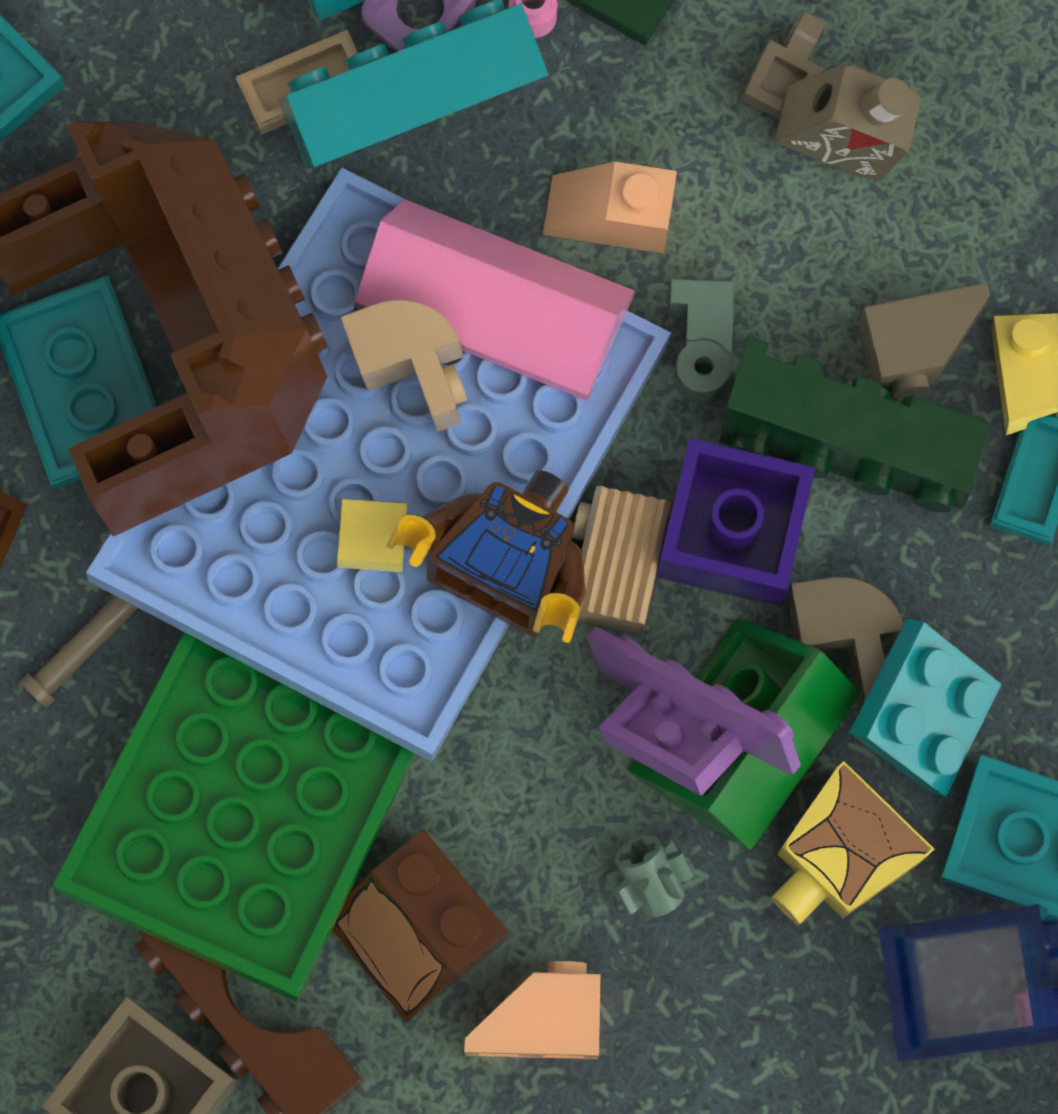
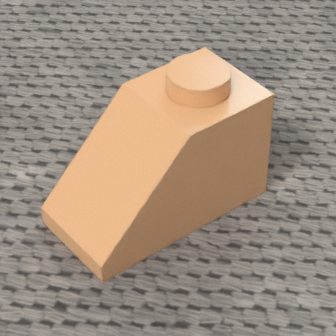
M611 162L553 175L543 235L665 254L677 171Z
M547 962V973L534 972L465 1038V1055L598 1059L601 974H587V963Z

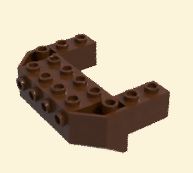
M77 121L67 127L80 153V157L0 193V277L11 295H14L125 243L174 351L170 356L187 393L68 448L89 500L114 537L291 454L328 377L317 353L329 347L313 313L311 312L300 317L295 304L304 301L305 298L289 265L279 270L277 269L272 258L282 254L276 237L267 219L257 223L254 222L250 212L260 208L255 194L244 173L233 178L215 140L139 122Z

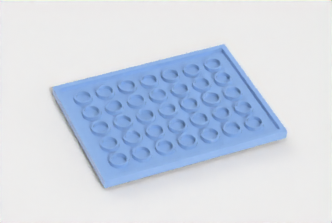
M341 168L278 268L279 270L287 265L290 266L305 298L304 301L295 304L299 315L303 317L311 312L313 313L329 347L317 353L328 377L293 452L114 537L110 534L88 568L86 575L88 582L432 762L509 624L427 580L428 557L432 550L427 552L419 567H413L408 563L413 550L404 545L403 572L337 568L342 499L407 503V515L422 517L469 492L482 494L493 482H501L522 494L535 471L543 470L557 476L567 485L569 491L556 512L570 519L669 344L671 332L627 311L587 401L463 351L464 357L441 365L444 368L454 364L462 383L467 401L456 404L461 424L437 432L417 375H412L368 392L340 317L360 310L354 307V301L379 223L404 198Z

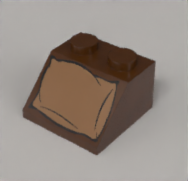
M424 829L375 867L348 895L332 929L407 1023L508 940L507 929Z

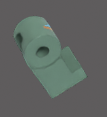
M671 279L668 318H685L684 348L678 355L674 381L680 395L691 403L700 405L712 403L720 398L726 390L732 367L734 281Z

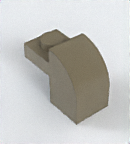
M831 577L792 583L786 599L794 640L819 649L824 654L848 650L854 686L861 692L857 699L860 712L890 651L883 652L882 645L895 643L904 625L897 608L879 589L854 578Z

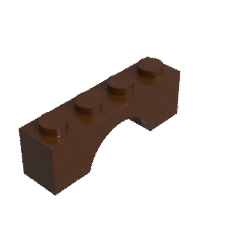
M138 931L143 938L133 945L157 976L168 968L184 988L174 996L198 1027L209 1019L225 1039L215 1047L224 1061L240 1079L250 1071L266 1092L257 1101L267 1114H327L364 1083L363 1079L319 1026L300 1032L278 1033L253 1025L241 1015L232 1000L227 983V970Z

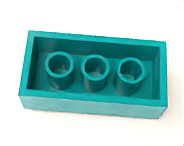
M502 0L491 1L460 15L462 27L447 32L444 22L440 21L402 38L405 46L403 50L389 55L384 43L355 54L345 60L348 71L330 77L325 66L288 82L291 93L278 101L305 168H314L548 76L549 74L522 3L505 9Z

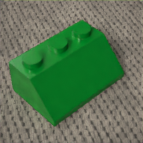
M737 618L695 678L710 686L715 684L722 685L734 693L740 702L761 713L764 710H770L783 718L793 731L794 738L792 740L801 766L790 776L743 751L702 796L635 760L628 771L714 833L751 851L858 699L861 692L821 650Z

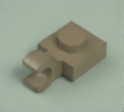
M804 11L799 21L796 20L793 23L783 46L769 40L763 47L739 99L780 120L788 86L821 73L824 69L808 60L826 22Z

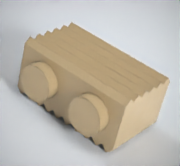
M596 486L592 504L580 501L572 539L584 541L582 552L586 597L580 608L578 622L643 635L671 507L670 501L645 497L641 494H632L628 491L621 492L604 486Z

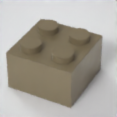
M126 996L48 1097L42 1108L50 1114H218L241 1082L141 1005Z

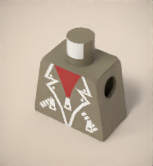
M841 64L788 86L774 142L863 178L880 181L908 153L920 108L921 96L918 92L911 90L901 79H884L855 66Z

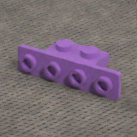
M594 627L586 635L600 671L607 678L633 691L599 726L606 744L700 796L706 792L743 751L790 776L801 766L792 740L794 738L793 731L787 722L770 710H764L761 713L740 702L736 695L726 687L719 684L710 686L692 677L678 662L671 659L662 661L644 652L633 639L626 635L616 637L598 627Z

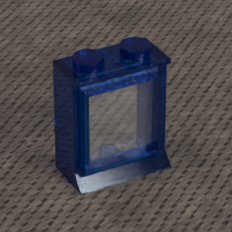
M1034 904L1021 908L905 925L878 927L898 1061L912 1063L1058 1043V971L1056 959H1058V918L1049 919L1047 908L1040 904Z

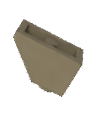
M988 283L864 307L858 328L871 380L880 383L882 387L892 392L894 399L901 400L908 396L917 397L930 390L929 384L937 382L980 316L990 296Z

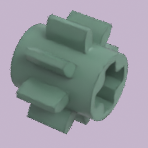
M652 835L639 836L623 844L615 855V863L619 870L606 875V879L617 901L622 902L627 914L631 915L639 909L641 914L646 917H660L676 909L685 896L681 882L688 881L694 877L683 852L677 850L673 840L668 838L660 843L659 839Z

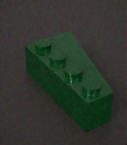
M747 336L727 405L719 442L731 445L730 448L815 467L813 478H827L829 472L853 479V487L869 494L888 495L891 489L915 496L913 502L916 505L930 511L949 512L952 506L960 509L963 508L972 491L989 426L988 422L916 396L904 397L901 404L889 400L890 392L878 382L861 376H857L854 379H845L841 382L830 379L821 370L822 362L800 354L794 357L793 362L780 361L766 355L769 343Z

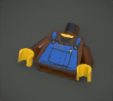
M536 470L522 494L501 482H493L482 494L469 492L422 517L405 515L400 518L387 543V547L393 549L395 545L410 547L413 553L408 563L413 567H419L427 552L432 550L428 557L427 580L533 638H536L537 634L540 633L542 626L553 625L564 631L562 642L569 643L572 640L580 608L586 597L583 552L572 542L575 524L570 519L556 512L569 491L567 485L560 478L547 471Z

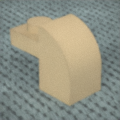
M410 300L384 301L340 317L368 392L416 374L437 432L461 424L456 404L467 401L462 383L454 364L444 368L441 365L464 357L457 333L446 318L433 308Z

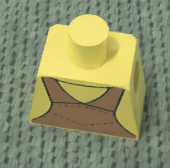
M843 761L836 768L780 849L778 855L795 873L771 898L777 907L797 925H800L823 901L842 918H845L918 866L934 848Z

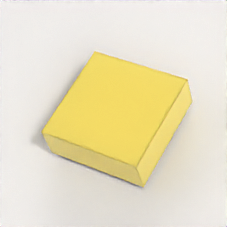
M342 499L337 568L403 572L404 545H395L393 549L387 547V543L400 518L407 515V503Z

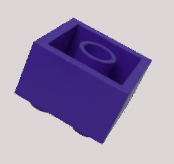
M689 438L660 557L657 578L781 607L788 589L815 467Z

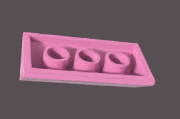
M404 199L379 223L354 301V307L361 310L390 300H410L427 305L439 312L452 325L460 340L462 351L587 401L631 304L635 291Z

